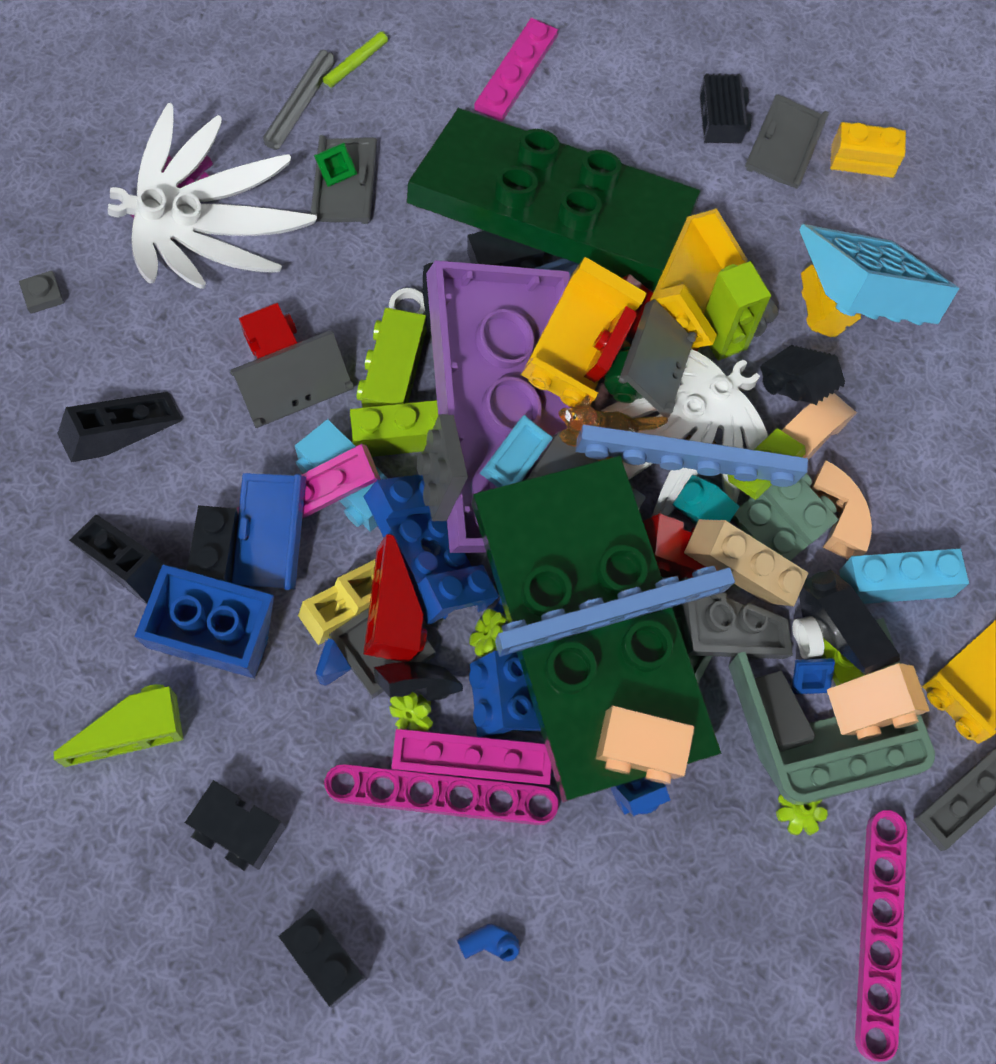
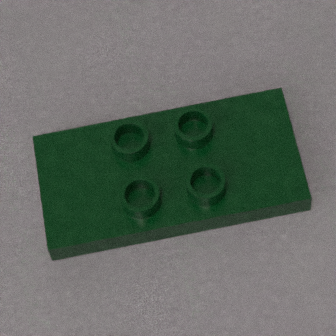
M457 108L409 179L406 203L580 264L584 257H587L621 278L630 274L646 288L655 290L687 217L693 215L701 190L625 165L611 152L605 150L587 152L561 143L553 133L547 130L530 129L526 131Z
M621 456L473 494V510L508 624L519 620H525L527 625L542 621L541 615L550 611L564 609L565 614L580 610L579 605L586 601L602 598L604 603L617 600V594L622 591L640 587L641 591L645 592L655 589V583L663 580ZM672 607L517 651L562 802L646 777L647 772L631 768L630 774L608 770L605 768V761L596 759L605 713L612 706L694 726L687 765L722 754Z

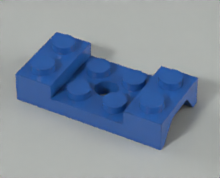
M423 475L376 480L363 497L383 537L386 534L395 536L426 624H432L458 609L475 606L478 613L486 610L499 595L483 565L472 567L465 553H450L447 521H432L430 508L424 504L423 490L425 484ZM421 545L428 547L432 553L424 551Z

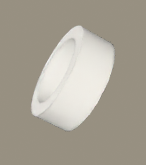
M403 288L391 296L389 308L396 309V304L400 300L412 298L421 305L417 313L426 315L423 294L413 288Z
M812 616L795 619L792 630L799 646L800 656L803 659L822 656L824 653V640L816 619Z

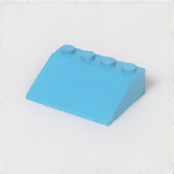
M802 224L799 230L825 294L837 303L836 309L846 315L855 316L856 313L872 319H878L881 316L894 322H900L904 319L916 325H922L923 322L939 324L959 290V287L893 241Z

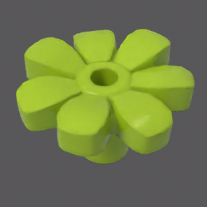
M491 608L483 612V619L480 618L475 625V630L478 632L472 633L469 638V645L475 647L476 655L484 657L488 653L497 651L495 639L498 633L503 632L502 627L507 620L504 614L496 612Z
M414 692L404 697L395 696L390 698L391 705L389 710L393 717L399 718L395 723L398 728H409L410 730L426 732L432 728L433 721L427 716L431 712V701H427L421 694L417 696Z
M781 794L777 798L778 802L785 807L778 809L776 816L780 822L789 821L787 830L792 835H799L803 828L808 835H813L819 830L816 821L823 822L827 819V810L817 806L822 800L804 805H795L784 799Z

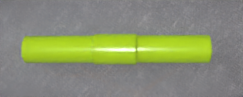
M382 31L377 33L324 76L323 82L330 88L336 85L388 42L386 34Z

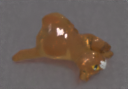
M588 395L574 407L569 409L564 407L558 412L559 417L567 426V429L560 432L559 438L567 445L574 447L583 424L638 433L639 431L657 429L668 422V418L664 416L632 418L630 415L619 411L595 410L590 406V397Z

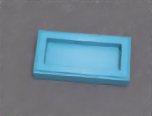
M523 415L481 470L480 474L496 487L521 482L553 437Z

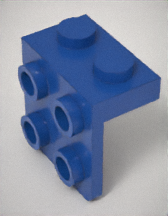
M493 651L470 663L469 682L473 692V719L476 724L477 736L495 738L511 730L541 731L517 652L499 657L498 651Z

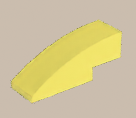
M375 559L338 577L333 587L302 602L298 617L318 645L326 642L328 638L330 639L329 634L369 608Z

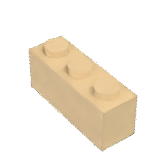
M698 520L684 554L706 567L715 566L717 571L730 567L735 585L769 604L794 607L809 573L726 520Z

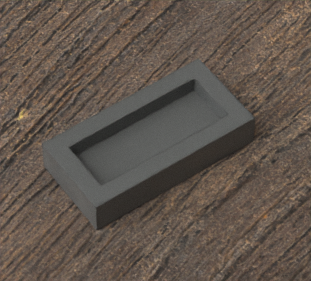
M779 671L754 678L779 752L813 743L815 734L783 672Z

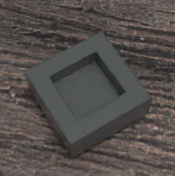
M52 270L19 280L30 314L64 304Z

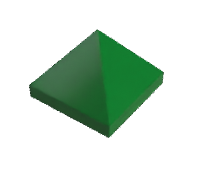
M344 142L314 155L327 187L357 174Z

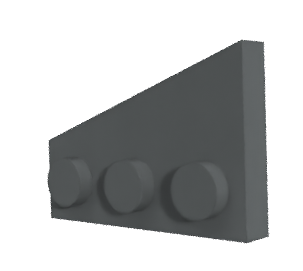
M683 577L679 580V582L690 578ZM724 592L680 605L684 643L688 655L735 657L738 653L746 652L747 658L786 659L793 656L787 618L750 603L746 605L727 598V594Z

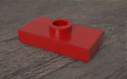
M625 306L613 319L608 330L603 328L593 344L597 351L584 375L585 378L595 383L609 371L637 317V312Z

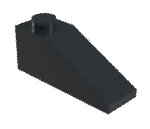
M161 392L66 407L57 434L70 461L77 462L107 456L181 422L182 418L169 393Z
M96 514L69 541L130 593L147 604L163 563L153 552Z
M831 569L816 573L805 580L799 594L802 617H814L819 624L823 638L861 672L867 675L900 661V654L850 584Z

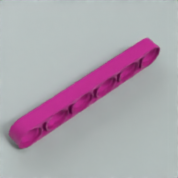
M346 764L331 768L324 780L325 789L329 797L336 802L531 825H545L551 822L556 816L559 807L558 799L550 789L515 783ZM346 773L351 775L354 779L353 789L346 795L336 794L332 790L333 779L339 774ZM379 778H387L394 785L393 793L386 799L375 798L371 793L372 784ZM420 782L428 783L434 792L431 800L425 804L416 803L410 796L412 787ZM457 787L468 788L473 795V800L469 806L457 808L450 801L451 792ZM497 791L506 792L512 799L511 808L504 813L495 812L489 804L491 795ZM541 795L549 799L552 809L547 816L537 817L531 813L529 801L533 797Z
M883 810L873 815L866 827L855 1041L859 1052L866 1059L878 1062L893 1058L899 1043L907 825L903 817L891 810ZM880 819L890 820L894 824L896 835L892 841L884 840L879 836L876 826ZM879 858L888 860L894 868V876L890 881L881 880L875 873V862ZM877 899L885 900L892 908V917L887 923L878 921L873 915L872 907ZM876 941L883 942L890 950V960L884 966L876 964L870 955L871 945ZM874 984L882 985L888 993V1003L881 1010L873 1007L868 1000V991ZM872 1028L880 1029L886 1037V1048L879 1054L872 1053L866 1045V1034Z

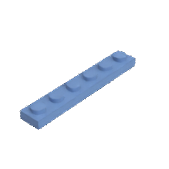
M584 424L579 432L576 443V452L585 453L587 457L592 459L621 456L623 462L631 465H641L645 462L660 464V467L666 470L694 469L697 470V473L705 476H715L721 473L734 475V478L739 481L768 480L771 481L772 485L779 487H788L796 484L807 473L808 458Z
M715 566L705 567L693 572V578L680 582L678 576L666 578L655 583V589L642 592L640 587L631 588L617 594V600L606 603L603 602L602 598L592 599L580 604V610L565 614L564 609L553 610L541 615L542 621L527 625L525 620L511 622L502 627L503 632L498 633L495 644L499 657L719 594L730 588L735 583L730 567L719 571L716 570Z

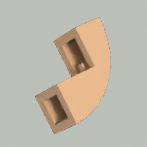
M829 393L828 398L824 397L823 401H818L817 405L810 403L782 431L805 445L806 454L803 458H808L809 460L831 435L838 434L857 412L835 393Z
M825 461L810 488L818 497L826 496L834 503L837 512H839L837 516L839 520L832 526L823 548L848 560L851 556H863L868 550L872 530L867 502L858 486L844 471L834 464Z

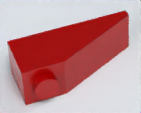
M386 534L376 550L363 654L409 662L419 651L422 652L424 649L427 631L422 628L423 612L395 536Z

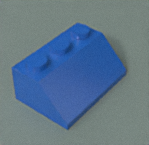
M162 564L134 637L148 649L255 679L268 643L274 596Z

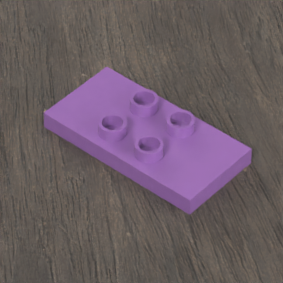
M435 260L426 275L438 415H454L468 475L447 519L450 553H487L473 510L472 498L475 493L498 488L483 477L480 472L520 418L525 415L549 435L553 436L560 431L575 443H577V437L583 424L586 425L585 410L580 408L573 409L564 404L559 396L548 390L534 387L529 382V379L521 375L570 280L569 271ZM571 408L568 410L571 415L570 422L565 419V411ZM572 413L577 414L578 420L573 419ZM547 447L541 453L539 458L533 464V466L522 479V481H525L527 479V477L529 476V474L531 473V471L533 470V468L535 467V465L537 464V462L539 461Z

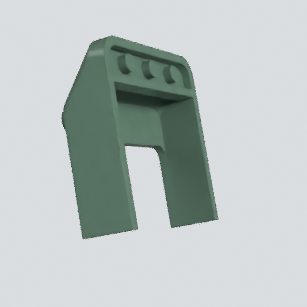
M884 618L877 619L876 622L893 644ZM746 652L738 653L728 666L759 760L781 795L792 804L804 805L916 776L928 770L934 763L935 751L921 714L917 715L919 722L902 728H894V725L891 724L880 728L881 735L860 741L857 736L841 735L836 717L812 722L809 724L815 734L813 743L779 752ZM900 661L895 662V663H893V664H891V665H888V666H886V667H883V668H881V669L887 668V667L892 666V665H895V664H897V663H900V664H901V662H900Z

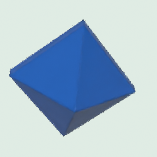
M329 638L325 642L316 670L319 683L325 686L352 669L335 641Z
M834 659L795 660L792 682L793 693H827V689L831 688Z

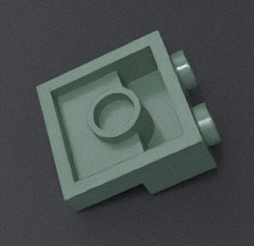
M807 473L792 486L779 487L771 485L758 499L755 500L751 497L741 505L732 518L743 532L789 561L813 543L839 519L834 515L837 512L834 503L826 496L818 497L810 488L812 480Z

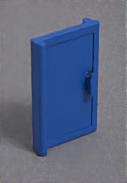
M243 473L232 584L284 588L285 590L296 589L306 477L301 474L290 476Z

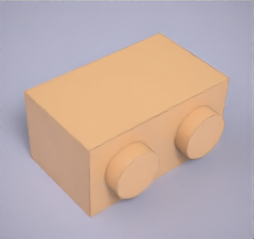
M897 663L827 689L841 735L857 736L859 741L881 735L880 728L891 724L894 725V728L919 722L917 715L930 711L916 671L912 665Z
M612 706L605 713L596 759L605 761V768L608 770L630 774V770L633 768L647 772L646 779L670 784L671 778L677 779L685 776L694 726Z

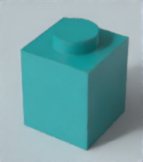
M693 474L672 504L696 525L698 520H726L730 522L740 507L717 485Z

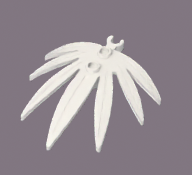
M168 103L159 117L145 148L139 170L137 196L129 195L122 188H110V198L118 199L122 204H108V214L113 217H122L126 214L135 215L132 227V252L139 272L148 283H154L157 277L158 259L154 248L155 245L163 260L178 276L200 289L205 288L206 283L196 267L171 239L177 240L203 257L230 267L257 272H280L282 268L280 264L196 232L231 236L271 235L297 230L314 224L317 216L312 214L250 206L200 204V202L231 197L264 183L287 167L291 156L287 154L245 164L208 176L182 188H177L176 186L191 175L206 157L219 132L222 118L220 115H217L194 134L178 151L162 173L169 155L173 132V105Z
M691 349L680 382L681 385H679L674 401V410L670 417L665 418L659 414L641 427L637 433L683 439L686 435H693L690 441L712 444L717 429L721 428L723 430V446L743 448L742 430L747 449L754 450L768 435L758 412L740 390L747 391L752 389L760 376L756 373L750 378H745L740 374L747 365L745 360L737 362L731 374L726 376L714 362ZM645 398L637 399L633 403L617 402L588 418L586 425L612 428L657 410ZM623 462L628 479H631L653 464L645 462L641 465H631ZM687 468L670 470L652 517L659 513L668 517L675 509L672 504L692 474L697 476V470ZM722 474L723 491L737 503L740 489L728 481L727 474Z

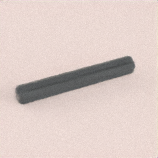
M324 49L318 52L264 134L265 146L274 150H278L323 82V77L329 73L334 65V55L331 52H327Z

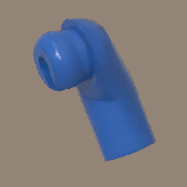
M487 924L457 939L465 959L486 950L498 956L501 960L509 962L517 958L520 951L517 937L512 932L494 924Z

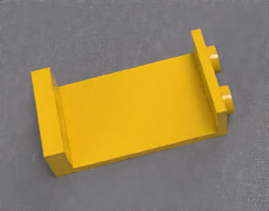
M717 208L687 217L650 301L655 299L688 333H697L696 340L693 342L691 349L713 345L717 334L704 313L718 273L729 265L735 264L738 266L746 263L748 260Z
M584 257L574 270L521 375L529 379V382L534 387L548 390L559 396L564 404L573 408H583L582 410H584L598 395V392L594 391L598 382L594 383L584 377L597 351L593 347L596 338L603 328L608 330L613 319L625 306L636 311L647 293Z
M996 620L922 686L928 692L927 698L935 708L946 711L956 721L955 727L958 732L966 739L974 740L977 744L991 738L996 733Z

